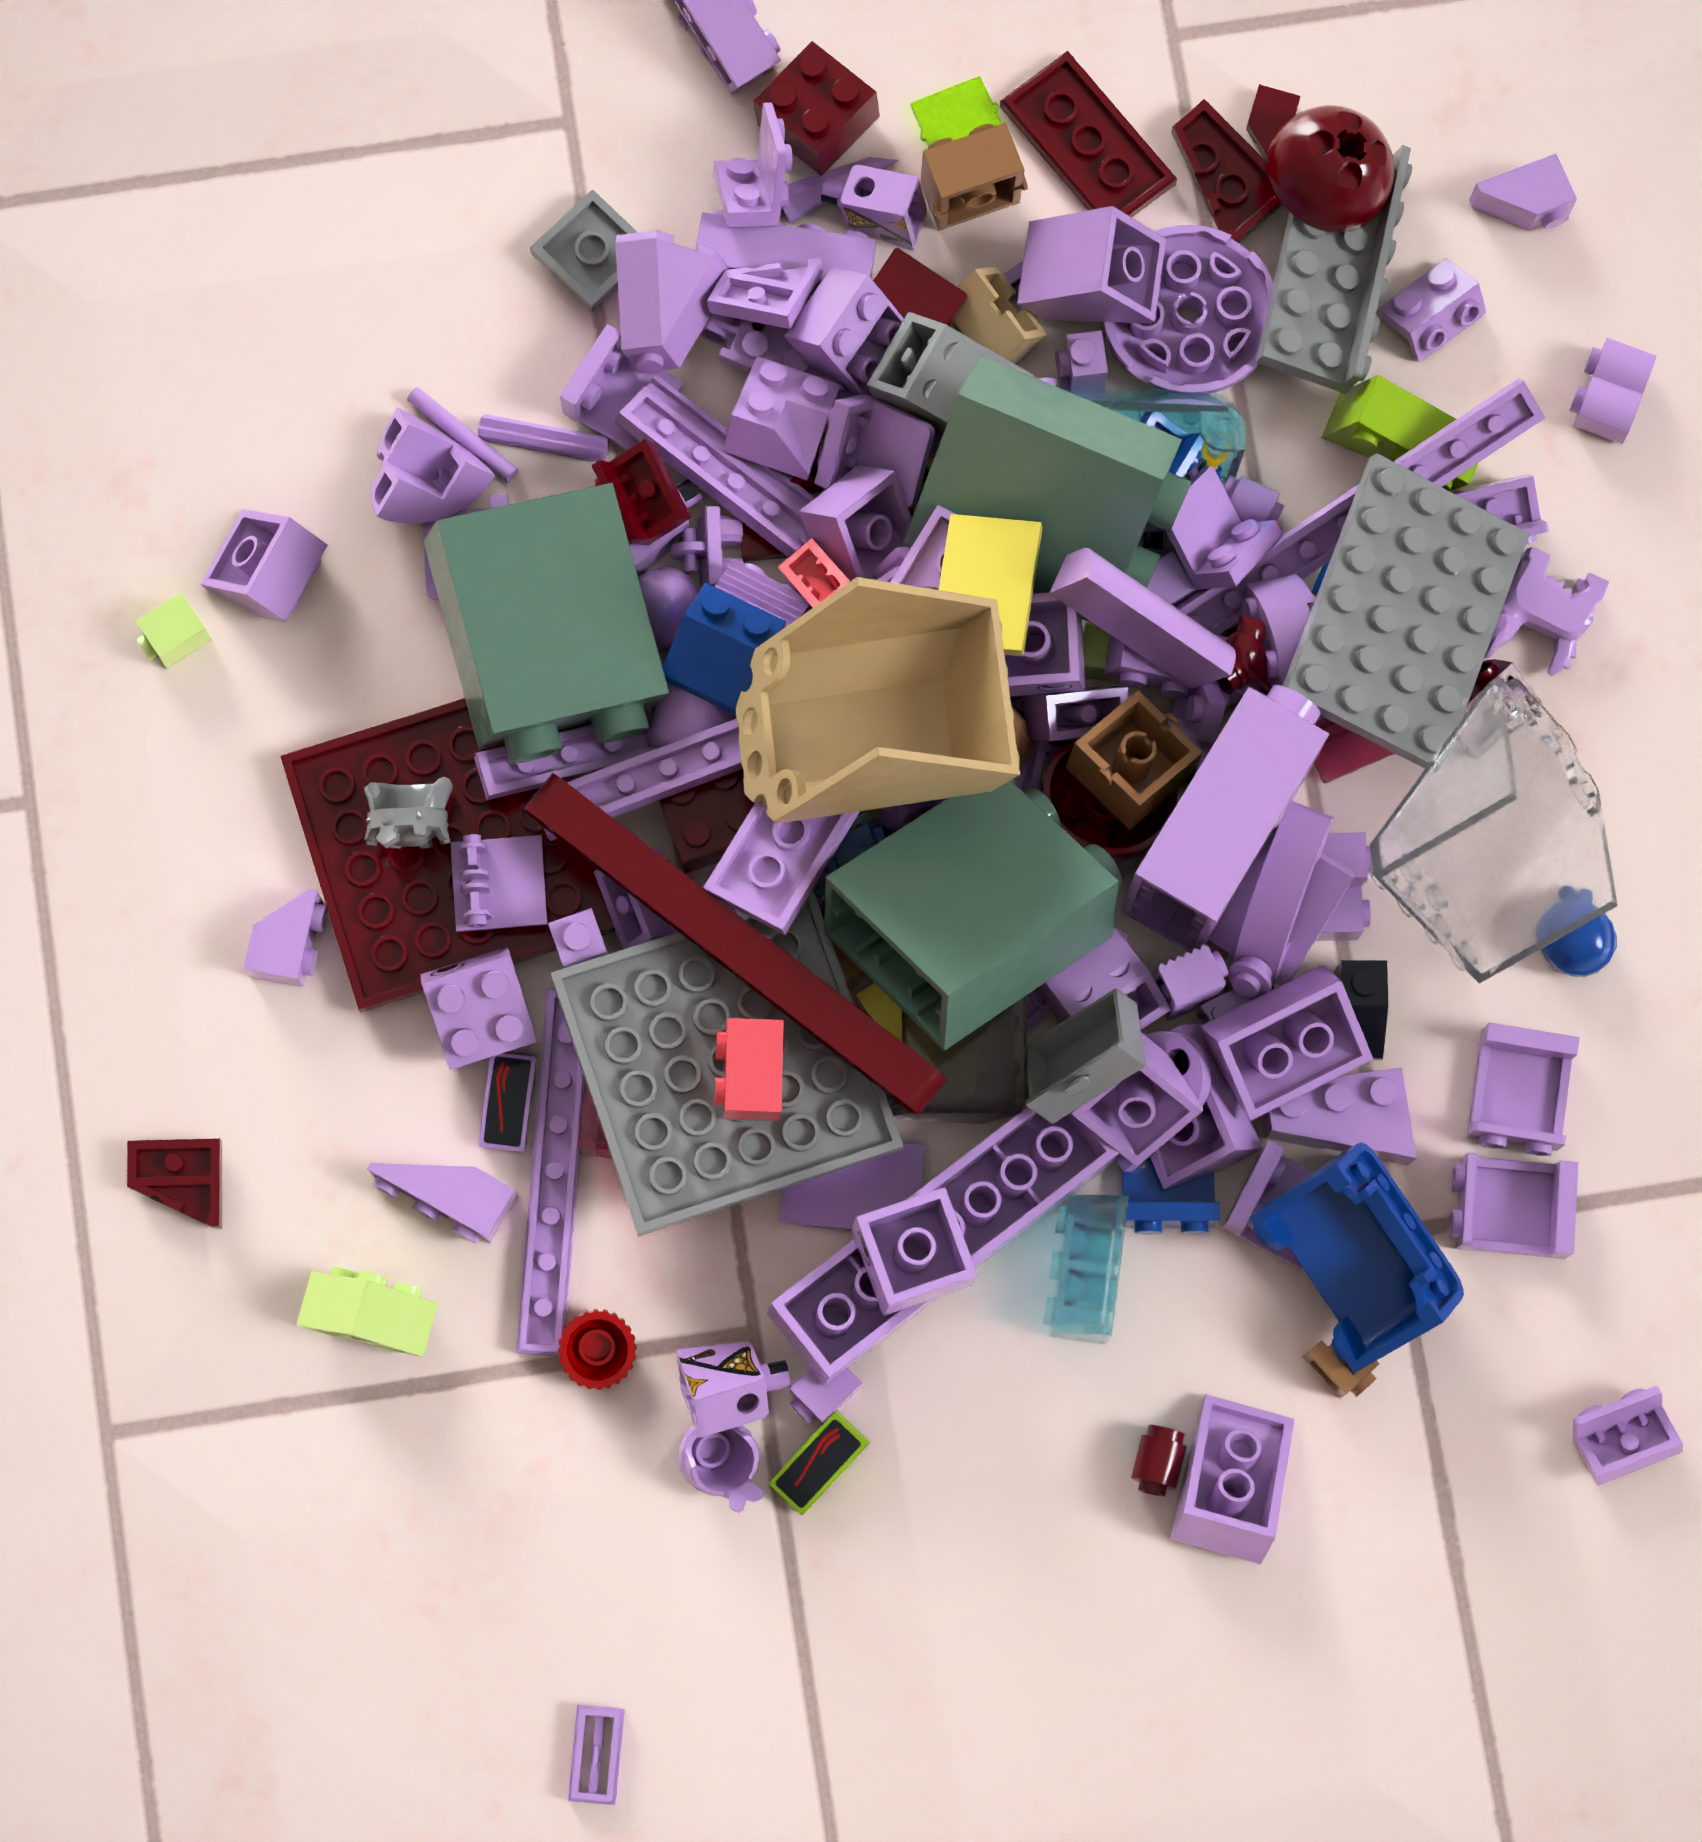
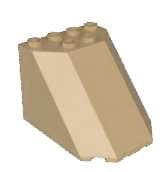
M856 577L755 648L750 663L753 673L752 684L746 692L741 691L736 705V718L740 733L741 764L744 770L743 783L745 795L752 802L761 803L767 808L766 815L774 822L786 823L991 792L1020 775V757L1016 746L1013 723L1014 712L1011 707L1008 685V667L1005 662L1002 623L996 599Z

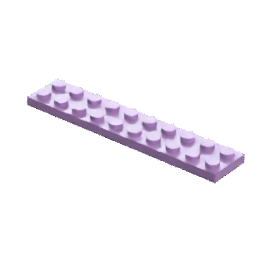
M937 505L892 578V583L939 590L950 514L955 513ZM755 803L703 888L718 900L786 935L860 811L778 823L766 815L767 808L761 803Z

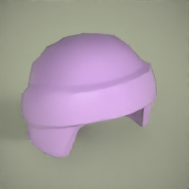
M694 1425L688 1428L679 1446V1467L690 1485L706 1494L729 1499L730 1509L737 1513L744 1510L746 1500L755 1503L762 1499L764 1495L762 1489L750 1480L758 1468L760 1456L756 1440L747 1428L741 1425L702 1438H698Z

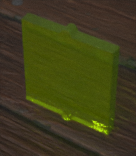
M981 76L910 103V107L921 129L920 139L921 141H926L928 147L935 141L943 138H951L953 141L968 136L973 129L984 124H993V126L1002 124L997 114L999 106L995 102L992 103Z

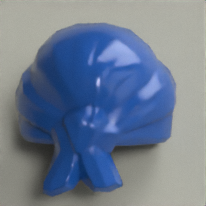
M1567 888L1561 895V899L1565 904L1558 906L1546 917L1540 927L1538 940L1543 956L1554 969L1565 975L1586 977L1598 973L1610 962L1617 948V934L1611 920L1595 906V895L1593 893L1585 891L1580 896L1574 889Z

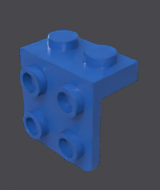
M1150 1156L1133 1172H1124L1122 1170L1123 1228H1134L1135 1234L1144 1235L1161 1234L1162 1228H1181V1234L1199 1235L1209 1233V1228H1215L1220 1221V1202H1215L1214 1172L1178 1186L1163 1189Z

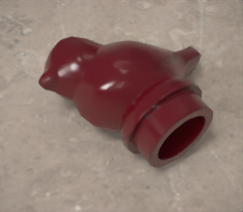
M1243 614L1240 615L1237 631L1232 633L1226 640L1235 649V664L1231 675L1219 679L1217 682L1220 689L1227 694H1231L1235 690H1242L1247 683L1255 685L1266 696L1272 688L1266 678L1267 661L1263 644L1266 636V627L1260 619L1247 617Z

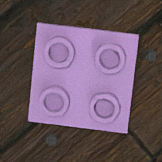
M470 834L463 836V841L451 842L456 932L548 925L541 835L481 840V835Z

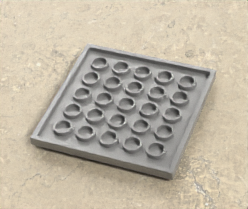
M813 890L786 935L742 912L736 913L853 1003L831 939L824 933V919ZM679 932L550 973V978L638 1237L900 1151L904 1147L883 1090ZM727 1018L784 1020L782 1110L779 1121L723 1119V1106L714 1105L715 1078H724V1060H716L717 1032H725Z

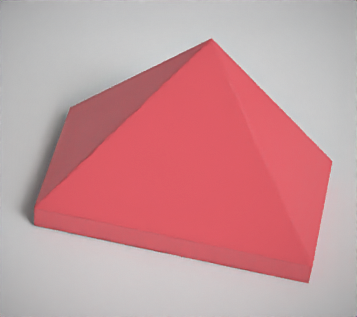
M812 538L778 566L779 570L812 608L850 582Z

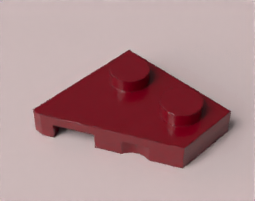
M214 1138L127 1141V1187L214 1229H222V1140Z

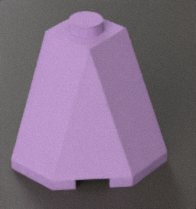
M659 230L616 236L621 350L639 373L657 374L663 370L680 369L712 314L709 311L707 299L724 271L729 270L716 249L698 244L695 250L673 243L674 235Z

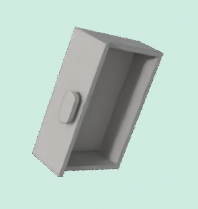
M1115 988L1025 1045L1024 1050L1030 1099L1025 1101V1105L1053 1124L1144 1068L1146 1064L1137 1003Z

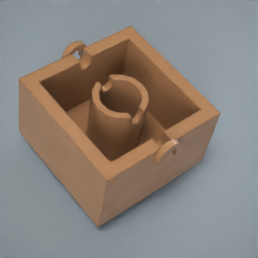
M1006 123L993 126V124L978 126L968 136L953 141L951 138H943L929 145L927 150L923 151L920 184L938 231L1020 203L1022 190H1028V185L1024 176L1025 169Z
M1137 690L1074 743L1065 768L1130 830L1193 777L1203 751L1179 729V721L1173 714L1167 713L1164 715ZM1167 720H1170L1173 725L1169 726Z

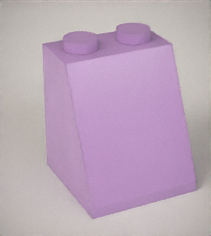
M1114 206L1029 221L1017 305L1044 320L1127 323L1155 322L1166 238Z

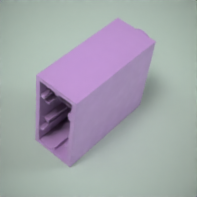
M1274 685L1267 696L1248 687L1135 872L1120 910L1122 913L1192 953L1194 948L1200 949L1202 944L1206 945L1273 829L1282 819L1289 802L1293 801L1329 736L1328 732L1314 725L1321 712L1313 702L1300 693L1281 685Z

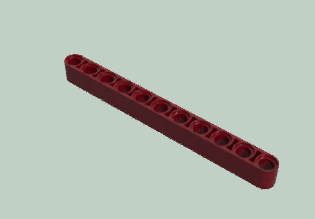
M552 773L523 808L542 827L914 1115H920L946 1082L947 1078L928 1061L556 774Z

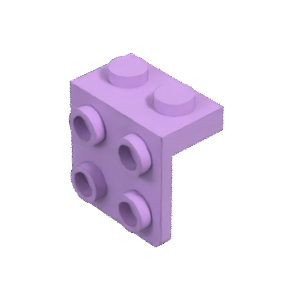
M867 394L835 400L834 406L827 418L829 427L824 446L817 458L818 470L814 484L828 489L857 465L896 471L907 506H914L917 503L933 443L934 427L926 421Z

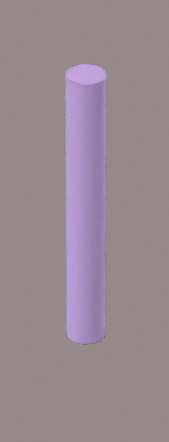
M419 387L411 391L407 398L409 403L474 454L508 483L516 476L519 470L428 394Z

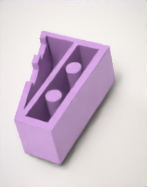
M674 0L682 13L678 16V21L685 30L688 28L692 29L702 45L701 53L731 94L781 61L777 54L781 51L780 46L768 29L763 31L754 17L757 14V9L752 0Z
M1402 1067L1341 1075L1263 1114L1267 1139L1342 1152L1362 1142L1367 1144L1379 1159L1394 1161V1163L1407 1166L1416 1159Z

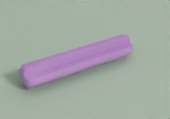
M488 414L482 415L478 426V435L484 441L591 461H605L608 453L609 442L605 436Z

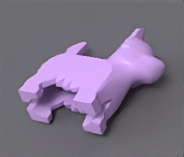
M1534 547L1526 549V552L1523 551L1485 658H1490L1499 647L1508 643L1522 625L1555 640L1554 654L1547 672L1550 676L1562 671V668L1569 670L1571 668L1570 658L1576 657V642L1592 624L1596 604L1603 599L1609 581L1592 573H1587L1585 580L1577 579L1574 586L1577 593L1572 595V588H1563L1565 582L1555 581V576H1547L1546 571L1550 555Z

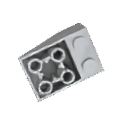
M908 312L867 386L874 398L930 423L936 432L943 434L958 393L980 355L1032 377L1035 376L952 327Z

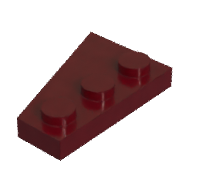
M1205 99L1173 125L1171 134L1218 230L1232 235L1231 239L1240 243L1283 205L1271 185L1267 161Z

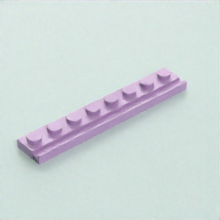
M656 374L647 386H644L618 413L615 422L640 442L644 439L652 440L665 462L788 558L809 541L799 511L814 500L815 497L800 485L790 482L791 478L781 471L723 452L728 429Z

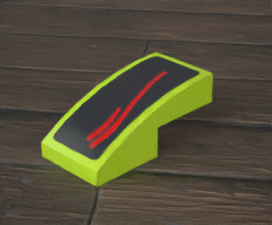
M836 1410L768 1484L803 1516L871 1442Z

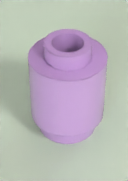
M1231 475L1228 477L1224 488L1241 522L1249 519H1254L1256 522L1278 521L1284 508L1283 504L1277 502L1280 493L1241 476L1240 480Z

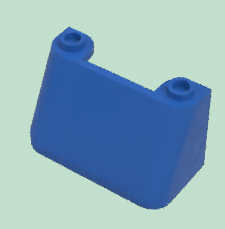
M1362 1142L1344 1151L1257 1209L1249 1217L1253 1223L1255 1235L1263 1245L1271 1246L1276 1250L1289 1247L1339 1321L1333 1330V1350L1341 1361L1349 1365L1353 1373L1442 1324L1463 1299L1464 1290L1456 1271L1379 1157L1367 1144Z

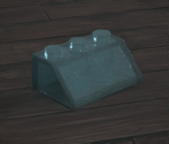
M1070 1195L1066 1206L1058 1205L1055 1233L1063 1234L1061 1252L1052 1251L1049 1279H1057L1055 1298H1046L1043 1324L1051 1325L1050 1337L1105 1344L1112 1336L1129 1196Z

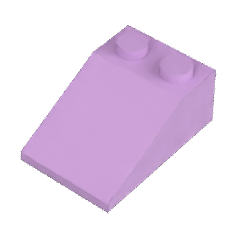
M1205 1394L1177 1501L1171 1540L1261 1564L1276 1537L1294 1419Z

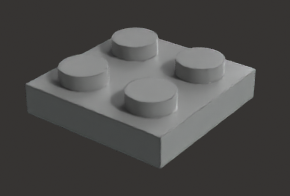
M592 189L530 247V252L591 312H594L618 289L616 236L637 233V231Z

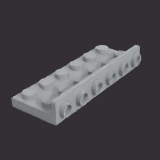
M1401 145L1393 154L1395 171L1391 193L1379 214L1365 226L1347 232H1328L1303 223L1289 212L1257 355V363L1344 394L1358 381L1362 382L1366 378L1372 361L1371 356L1367 355L1369 344L1375 338L1380 324V318L1376 317V311L1388 287V279L1384 278L1385 269L1396 249V241L1392 239L1393 231L1404 211V202L1400 201L1401 194L1412 174L1413 167L1408 163L1411 147Z

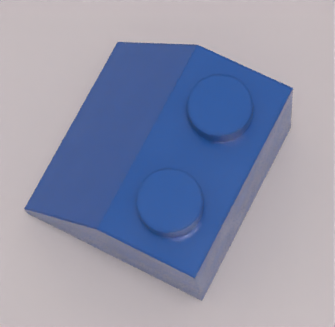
M705 583L684 614L662 668L666 682L736 715V705L741 691L746 692L752 684L753 673L750 663L755 648L784 629L786 621Z

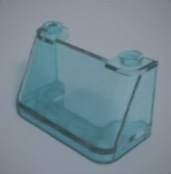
M1092 387L1074 388L1069 391L1137 421L1141 420L1146 411L1162 413L1187 434L1200 433L1202 440L1212 454L1229 452L1227 458L1219 463L1222 467L1220 480L1222 483H1226L1230 475L1236 478L1245 452L1246 428L1241 414L1231 399L1219 393L1190 395L1168 393L1162 390ZM1203 453L1201 455L1202 462L1206 461V459L1203 456Z

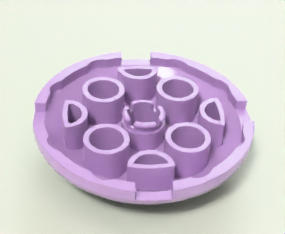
M1177 225L1155 231L1166 238L1155 322H1103L1109 345L1119 361L1135 377L1156 389L1168 393L1204 395L1215 393L1237 384L1252 373L1260 364L1256 360L1274 283L1267 267L1254 251L1249 252L1241 244L1231 239L1232 235L1218 229L1201 225ZM1184 308H1190L1195 310L1200 318L1196 319L1194 323H1190V321L1183 319L1177 312Z

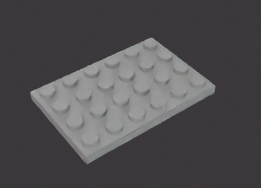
M1378 453L1374 454L1368 459L1283 686L1308 698L1318 707L1321 712L1320 715L1434 774L1443 771L1529 533Z

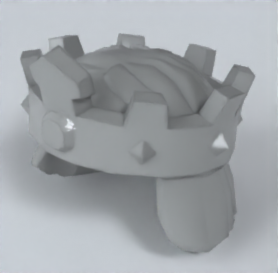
M441 777L433 784L418 785L369 783L364 787V793L371 811L367 813V819L365 820L367 822V831L364 840L367 841L366 844L376 846L377 843H380L386 849L388 847L401 848L407 846L430 848L433 847V837H438L441 845L451 843L447 827L449 825L447 823L448 813L445 810L453 789L450 779Z

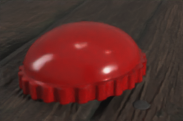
M593 1309L591 1312L585 1310L582 1315L577 1314L574 1320L567 1322V1327L562 1330V1337L558 1341L560 1345L558 1354L561 1356L559 1362L564 1366L563 1371L569 1374L570 1380H575L579 1386L584 1385L587 1389L596 1388L601 1390L603 1387L611 1388L612 1384H619L622 1378L628 1376L627 1372L632 1370V1363L636 1360L635 1351L637 1350V1345L634 1343L635 1335L631 1333V1327L625 1324V1319L619 1318L615 1312L609 1313L606 1309H603V1311Z

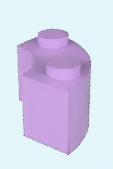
M1296 574L1245 584L1247 598L1242 600L1243 615L1260 619L1266 627V636L1263 642L1267 661L1266 678L1275 685L1283 686L1310 615L1309 606L1315 602L1308 586Z

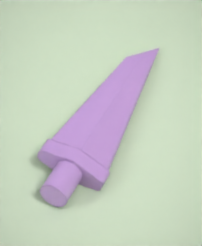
M868 157L826 171L822 176L816 174L789 183L788 207L781 208L780 216L783 215L788 224L825 204L821 202V192L827 177L847 181L854 165L858 164L884 170L899 160Z

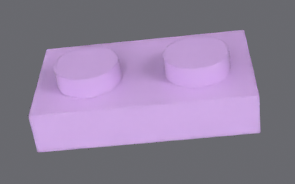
M1447 258L1378 308L1381 320L1409 341L1412 355L1419 362L1439 350L1444 344L1467 327L1473 325L1486 313L1479 282Z
M1525 474L1452 491L1455 495L1529 533L1526 544L1535 542L1537 534L1549 531L1547 522L1540 517L1533 475Z
M1658 1386L1646 1390L1641 1388L1634 1389L1616 1402L1603 1407L1600 1405L1591 1406L1573 1419V1442L1597 1486L1683 1452V1442L1662 1407V1392Z

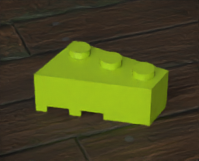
M1376 375L1353 386L1345 394L1340 392L1321 438L1368 458L1378 453L1391 461H1395L1455 421L1456 418L1382 376ZM1478 463L1442 486V488L1453 491L1469 485Z

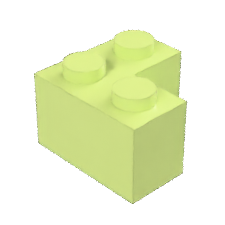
M332 1266L330 1274L311 1271L297 1326L333 1337L361 1341L397 1353L424 1357L438 1303L422 1298L421 1288L395 1282L394 1288L385 1286L387 1281L385 1276L366 1271L357 1273Z

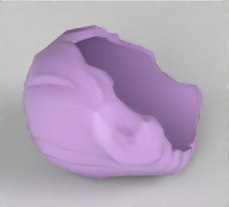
M665 567L651 569L638 577L656 646L659 650L661 648L664 650L670 649L684 614L700 591L688 574L679 569Z

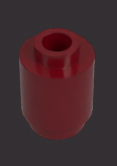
M1149 1425L1147 1434L1141 1435L1131 1476L1132 1480L1139 1482V1491L1165 1497L1167 1489H1177L1187 1446L1183 1445L1184 1433L1167 1427Z

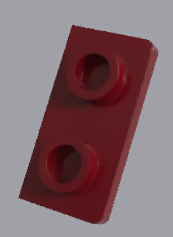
M642 440L610 462L598 460L591 465L597 477L595 479V486L613 483L627 538L630 542L650 545L692 518L652 440Z

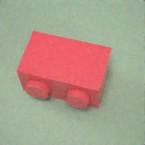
M727 1018L725 1032H717L716 1060H724V1078H715L714 1105L723 1106V1119L779 1121L782 1110L784 1020Z

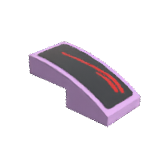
M505 1052L490 1057L479 1147L519 1152L525 1151L538 1055Z

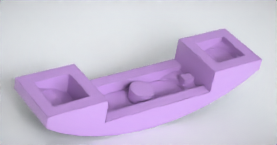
M1292 800L1285 810L1261 869L1243 922L1233 960L1234 963L1243 956H1254L1263 960L1272 970L1271 981L1273 985L1278 980L1291 941H1288L1315 863L1321 857L1334 820L1332 816Z

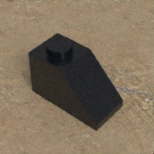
M1341 960L1334 970V975L1341 979L1373 1060H1382L1388 1015L1387 960Z

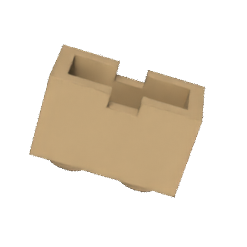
M998 266L975 269L957 286L967 294L968 298L951 322L952 326L958 332L1017 365L1047 336L1030 311L1024 308L1020 311L1015 305L1012 298L1017 292Z

